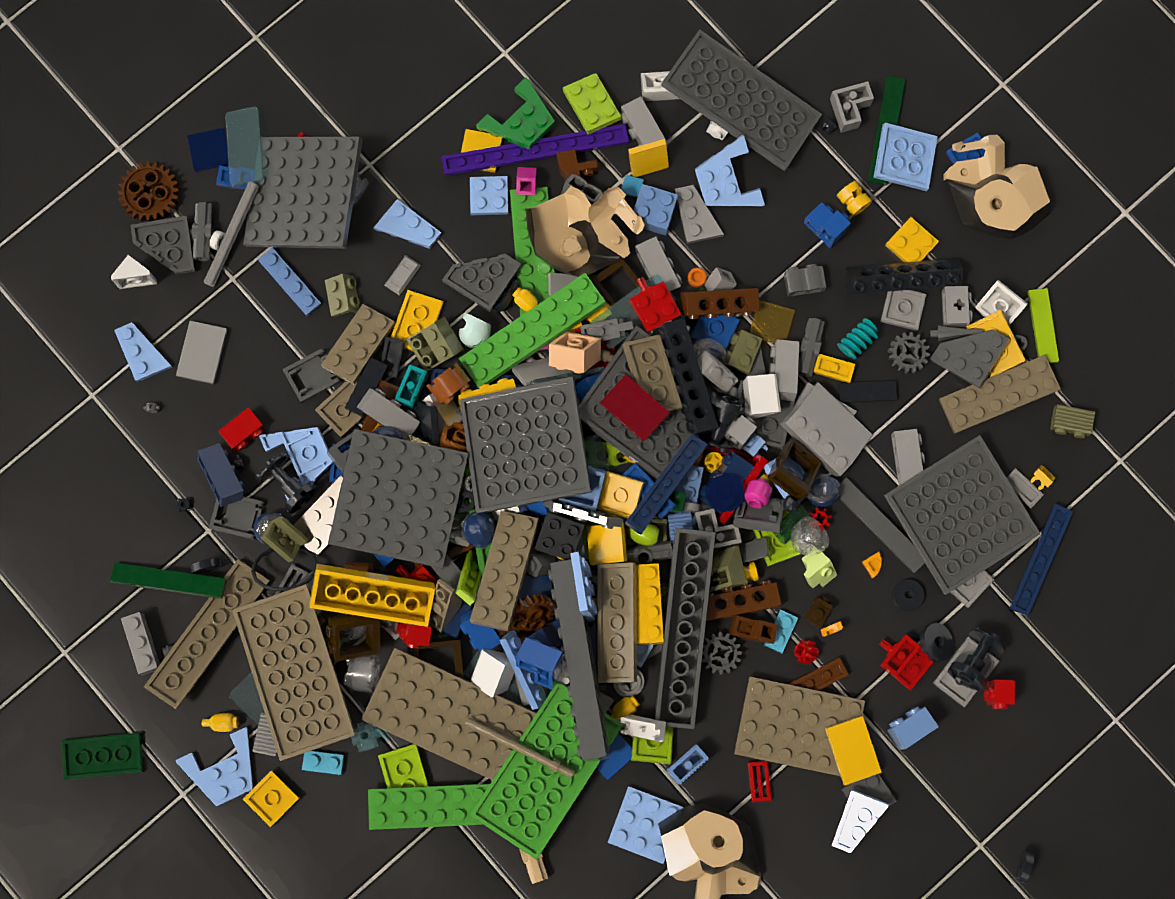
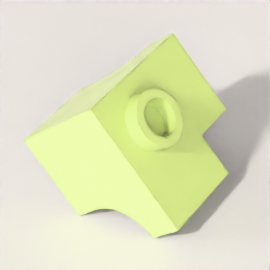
M817 547L802 558L807 569L804 576L812 588L818 584L824 587L837 576L831 560Z

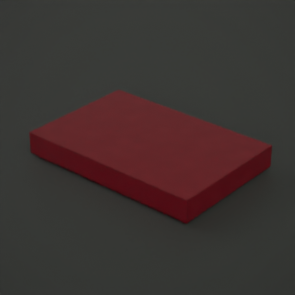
M626 374L600 402V405L643 442L670 414L668 410Z

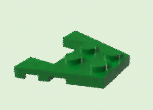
M525 77L514 88V91L526 102L503 125L487 114L476 124V128L479 131H487L495 137L500 136L508 139V142L531 149L555 125V121L529 80Z

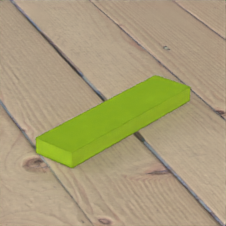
M1048 288L1029 290L1028 298L1037 356L1045 355L1049 364L1058 363L1059 357Z
M472 550L466 554L455 592L469 605L475 602L481 580L477 554Z

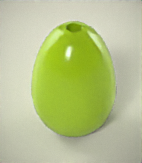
M650 523L641 535L628 527L627 535L636 543L644 546H651L657 543L659 529L654 524Z

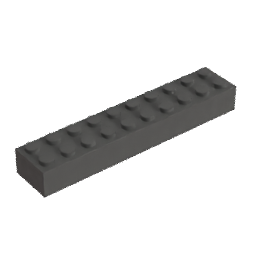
M675 527L663 633L664 642L662 644L654 720L664 721L666 726L694 729L715 541V532Z
M572 560L550 563L551 569H548L550 581L554 584L551 593L553 600H556L557 608H554L556 619H559L560 622L558 635L564 645L561 647L562 658H565L567 666H564L565 677L570 681L567 691L569 698L573 700V705L570 708L572 717H575L577 724L574 726V733L580 743L577 746L578 756L585 762L611 759L589 622L579 610Z

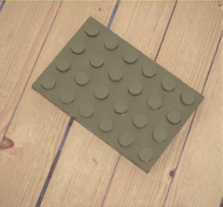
M749 676L734 754L840 776L825 728L862 716L865 701Z

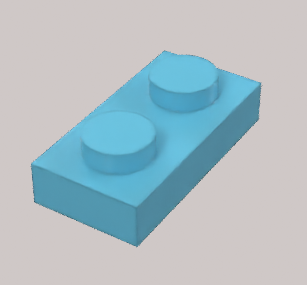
M780 610L774 624L778 625L774 644H764V646L782 654L798 618Z
M315 751L304 753L302 770L342 775L344 755Z

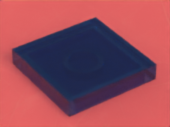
M224 128L187 135L195 172L219 168V165H232Z

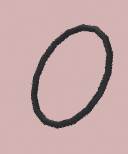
M300 547V551L312 557L315 564L313 573L300 584L290 587H272L261 582L255 573L256 565L261 558L275 551L270 548L261 553L253 562L251 573L254 581L263 588L272 591H288L309 583L314 578L316 564L319 563L312 552Z

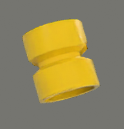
M853 181L837 194L843 204H847V210L853 217L861 213L872 203L868 195L862 193V188L857 181Z

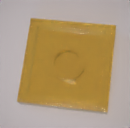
M759 300V311H755L749 333L762 338V341L775 344L777 339L787 340L795 310Z

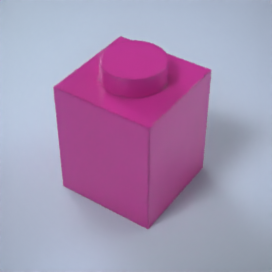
M518 167L516 194L535 195L536 168Z

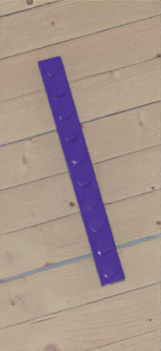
M622 124L605 127L589 135L586 131L542 138L531 149L516 144H508L441 156L444 174L449 176L556 157L557 152L575 149L576 153L625 145L629 143L626 126Z

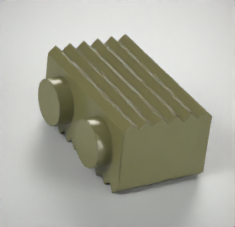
M1057 404L1053 408L1050 429L1055 430L1056 434L1066 435L1070 433L1074 434L1076 438L1084 439L1092 434L1095 412Z

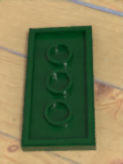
M141 733L61 740L63 780L144 772Z

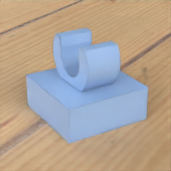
M753 434L742 449L754 457L755 454H758L760 448L767 451L768 447L764 445L765 441L761 437Z

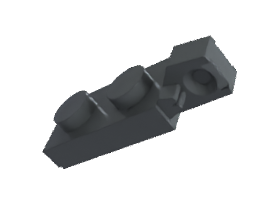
M616 318L582 325L580 328L582 335L601 338L602 342L626 336L625 331L633 330L635 325L633 321L624 323L623 318Z

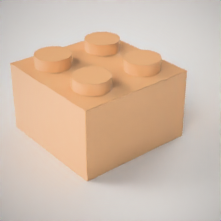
M565 332L549 344V366L556 367L558 370L567 369L581 374L601 360V338Z

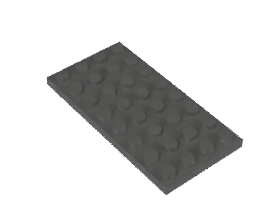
M700 29L661 83V86L734 137L738 138L744 135L747 146L784 171L822 115Z

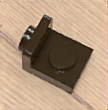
M816 597L808 609L804 620L821 628L833 609V606L830 605L831 601L824 597H820V599Z

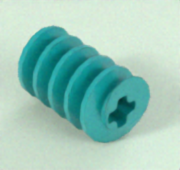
M864 318L862 320L863 323H859L857 328H853L852 333H848L846 338L841 340V343H837L838 348L846 356L854 360L856 359L855 352L860 355L862 354L860 347L866 350L867 346L865 343H873L871 337L878 339L876 326L867 318Z

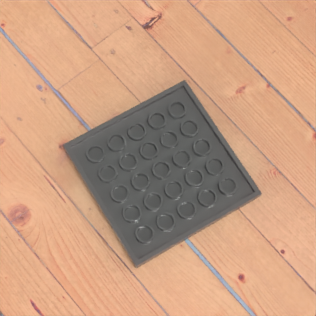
M260 137L255 171H257L255 183L259 185V188L248 211L243 245L246 247L346 249L363 139L361 137Z
M635 326L624 343L651 336L638 326ZM621 345L579 403L581 423L654 478L658 479L691 434L686 429L685 415L679 409L671 411L643 442L600 405L604 397L625 374L633 380L623 346ZM677 357L678 361L684 364V361ZM683 375L684 380L689 382V377ZM703 376L709 398L712 392H715L716 395L719 392H723ZM689 393V397L695 400V396ZM711 403L712 408H713V411H714V414H715V411H716V409H717V406H715L714 404ZM694 411L695 416L701 418L700 413Z
M573 377L460 399L476 513H487L592 493Z
M354 429L328 544L443 569L469 453Z
M980 435L884 495L944 595L1040 535L1039 530Z

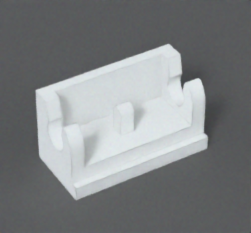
M635 715L621 717L620 723L626 724L625 729L620 731L621 734L664 742L666 722Z

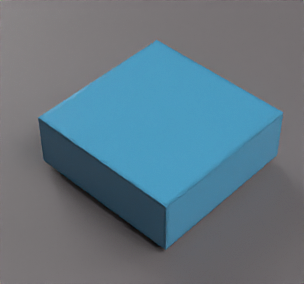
M625 175L621 190L627 196L638 198L644 180Z

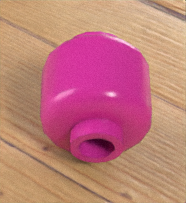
M759 478L750 481L744 495L747 504L757 509L766 506L772 494V487L765 479Z

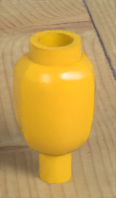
M519 287L512 295L514 302L526 312L539 304L538 299L528 289H521Z
M633 695L631 697H624L613 707L610 716L616 720H621V717L634 714L637 711V706L640 704Z
M219 713L213 715L210 719H202V727H210L217 732H230L234 728L239 727V718L232 713Z

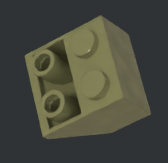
M445 317L406 339L425 371L434 368L464 350Z
M739 545L713 553L709 592H720L724 589L747 584Z

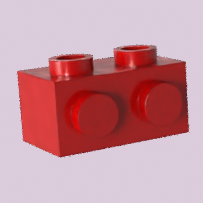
M398 622L396 632L408 647L419 648V645L429 646L432 627L429 624L426 627Z
M992 680L987 682V689L984 690V700L987 701V705L993 706V709L996 710L1009 709L1010 705H1015V681Z

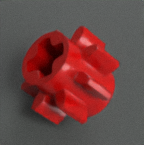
M816 507L815 514L811 512L808 514L811 520L807 524L813 525V531L819 528L822 532L824 525L826 527L830 526L827 520L831 518V515H826V509L819 511L818 507ZM817 515H819V518L824 519L821 524L819 521H815Z
M801 640V643L796 645L794 655L799 657L798 662L811 665L812 661L817 659L818 648L814 647L815 642Z

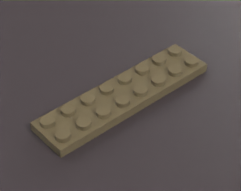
M237 559L224 577L227 583L223 598L209 597L144 685L145 689L177 710L237 628L232 610L256 602L265 590V588L254 581L251 573L252 568ZM255 571L257 578L266 585L270 583L268 579Z

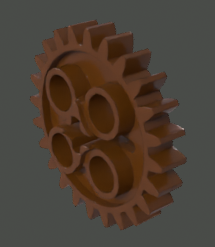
M147 161L146 166H143L140 162L138 169L133 165V172L126 170L128 177H121L124 183H118L122 190H118L117 193L121 195L118 200L123 203L121 206L123 209H127L126 213L128 215L132 214L134 219L139 216L141 222L146 217L147 221L150 222L152 217L158 220L159 215L165 218V212L172 213L169 208L170 206L176 208L173 201H179L175 194H179L180 191L176 188L179 184L175 181V175H171L170 169L165 171L163 164L158 168L157 162L151 166L149 161ZM155 176L156 180L152 183H149V178ZM135 186H140L137 192H132ZM160 192H166L164 197L158 198ZM149 201V205L147 207H141L143 202Z
M534 594L531 598L526 596L523 601L520 598L516 604L509 632L515 630L517 636L524 641L526 637H529L539 629H544V625H549V620H552L554 618L552 615L555 614V606L550 597L548 598L547 595L543 596L542 594L536 596ZM495 629L500 638L508 633V631Z

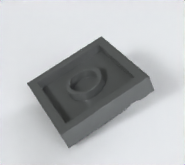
M879 774L856 781L841 789L847 799H849L853 789L890 804L889 806L897 802Z

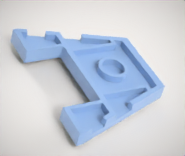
M744 135L738 137L733 143L728 144L719 153L695 168L706 206L765 205L760 188L740 193L730 158L749 152Z
M318 427L259 436L266 452L285 445L299 476L298 480L302 485L310 481L315 482L334 463L327 454L328 447Z
M247 727L230 734L237 754L201 771L193 753L175 760L215 806L224 804L254 788Z

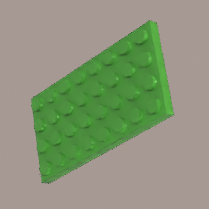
M559 682L556 683L518 743L552 760L556 759L562 765L574 770L572 778L558 771L555 773L549 770L550 767L513 749L470 814L471 817L536 860L601 761L585 762L581 757L579 758L577 746L580 743L574 733V726L577 724L575 717H572L570 708L573 705V700L568 696L567 687ZM604 712L610 747L623 724Z

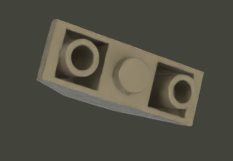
M442 579L437 581L429 618V624L439 632L446 628L460 609L463 600L455 593L456 588Z

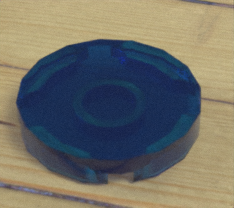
M727 473L718 474L711 478L705 490L706 500L717 511H733L743 502L744 486L734 475Z

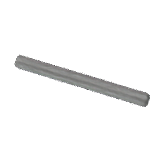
M251 181L248 182L206 275L205 284L212 287L215 285L259 188L258 184Z

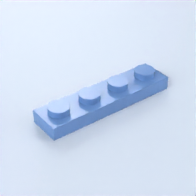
M273 248L258 259L306 316H309L322 305Z
M515 630L510 631L499 641L532 710L538 709L547 698L545 691L541 685L534 683V673L516 666V655L522 644Z

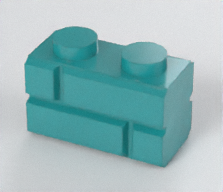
M409 365L394 400L403 407L414 410L416 401H418L423 390V383H426L428 378L427 371Z

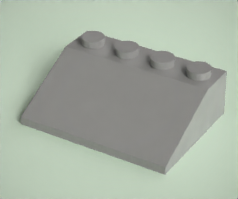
M819 382L814 385L780 423L797 442L822 461L821 465L833 476H841L847 470L872 436Z

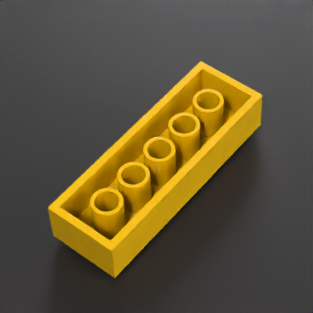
M316 564L310 608L428 627L435 586L431 582Z

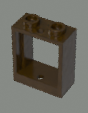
M623 259L611 264L591 279L618 319L622 316L625 318L633 312V308L629 302L619 308L602 285L623 270L638 290L641 291L636 281L638 277Z
M792 438L782 446L767 478L797 501L809 492L822 461ZM787 456L806 470L802 480L783 466Z
M351 614L328 618L326 634L329 643L326 645L329 649V655H331L335 662L380 653V619ZM366 625L365 644L340 648V630Z
M461 640L429 643V646L419 645V648L410 650L411 655L420 658L419 650L453 646L455 675L465 679Z

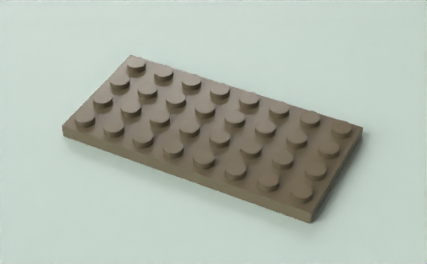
M308 584L232 610L280 761L356 735L331 655H329V649L317 611L314 608H310L311 592Z
M395 647L361 720L493 780L513 749L466 726L467 719L470 718L518 742L537 712L500 695L492 698L481 691V688Z

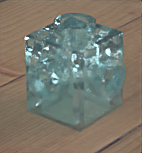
M367 722L356 724L357 728L354 729L356 735L352 736L351 739L353 745H357L360 753L380 747L378 738L381 736L378 727H374V725ZM368 733V738L364 740L363 735Z

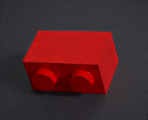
M248 407L218 432L236 452L237 450H243L248 445L247 442L252 438L257 439L262 435L265 427Z

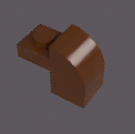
M575 149L556 153L559 172L565 180L571 174L591 177L594 173H597V161L578 163Z
M734 615L729 635L748 641L774 644L778 625Z

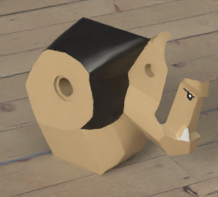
M987 135L979 141L969 143L960 141L952 145L953 151L957 152L981 148L986 150L984 157L956 162L943 174L944 180L947 179L964 225L991 236L1013 239L1027 233L1049 215L1050 200L1038 168L1028 164H1018L1005 168V143L998 135Z
M570 186L564 194L533 208H526L527 229L535 255L558 271L576 277L584 273L589 275L630 254L628 239L611 220L613 214H617L637 235L643 230L645 225L641 216H637L624 200L626 194L619 187L608 188L591 205L583 192Z
M699 803L678 810L658 823L669 876L680 881L697 880L695 899H720V896L724 894H749L759 887L762 876L751 827L744 821L719 808Z

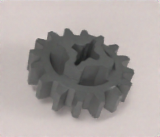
M903 332L901 338L897 335L895 341L890 343L893 348L888 349V352L892 353L888 359L894 360L892 367L899 366L897 371L904 369L905 374L909 370L915 373L916 368L921 370L923 368L922 364H927L928 361L925 358L930 356V353L926 352L929 346H924L926 340L920 341L919 334L913 337V332H910L909 336ZM897 347L900 350L899 356H897ZM919 349H920V351H921V357H920V359H919V356H918V350H919ZM912 351V354L906 355L905 352Z
M719 632L718 637L711 634V640L705 638L707 644L703 645L704 652H702V656H704V659H702L701 663H707L706 670L711 667L712 674L719 670V674L722 675L723 670L730 673V667L733 669L737 668L734 663H740L741 660L737 656L741 655L742 652L737 651L740 644H734L735 637L730 640L728 633L725 637H722V633ZM720 641L727 642L729 646L721 645ZM712 644L713 652L708 655V648ZM718 649L720 651L729 650L723 655V658L720 656L712 657L718 652ZM733 652V659L729 663L727 658ZM717 661L721 664L722 667L716 666L711 662Z

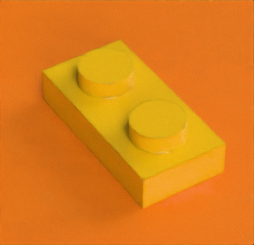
M819 354L813 373L850 383L855 364Z

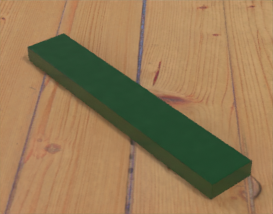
M886 77L868 183L884 186L887 184V181L874 178L882 126L884 123L897 126L905 83L903 78Z
M114 563L110 582L115 584L218 599L223 598L227 580L224 578Z

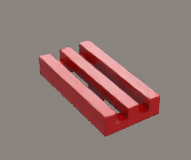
M768 761L748 763L751 802L772 801ZM761 765H764L767 797H763ZM753 766H756L759 798H756Z

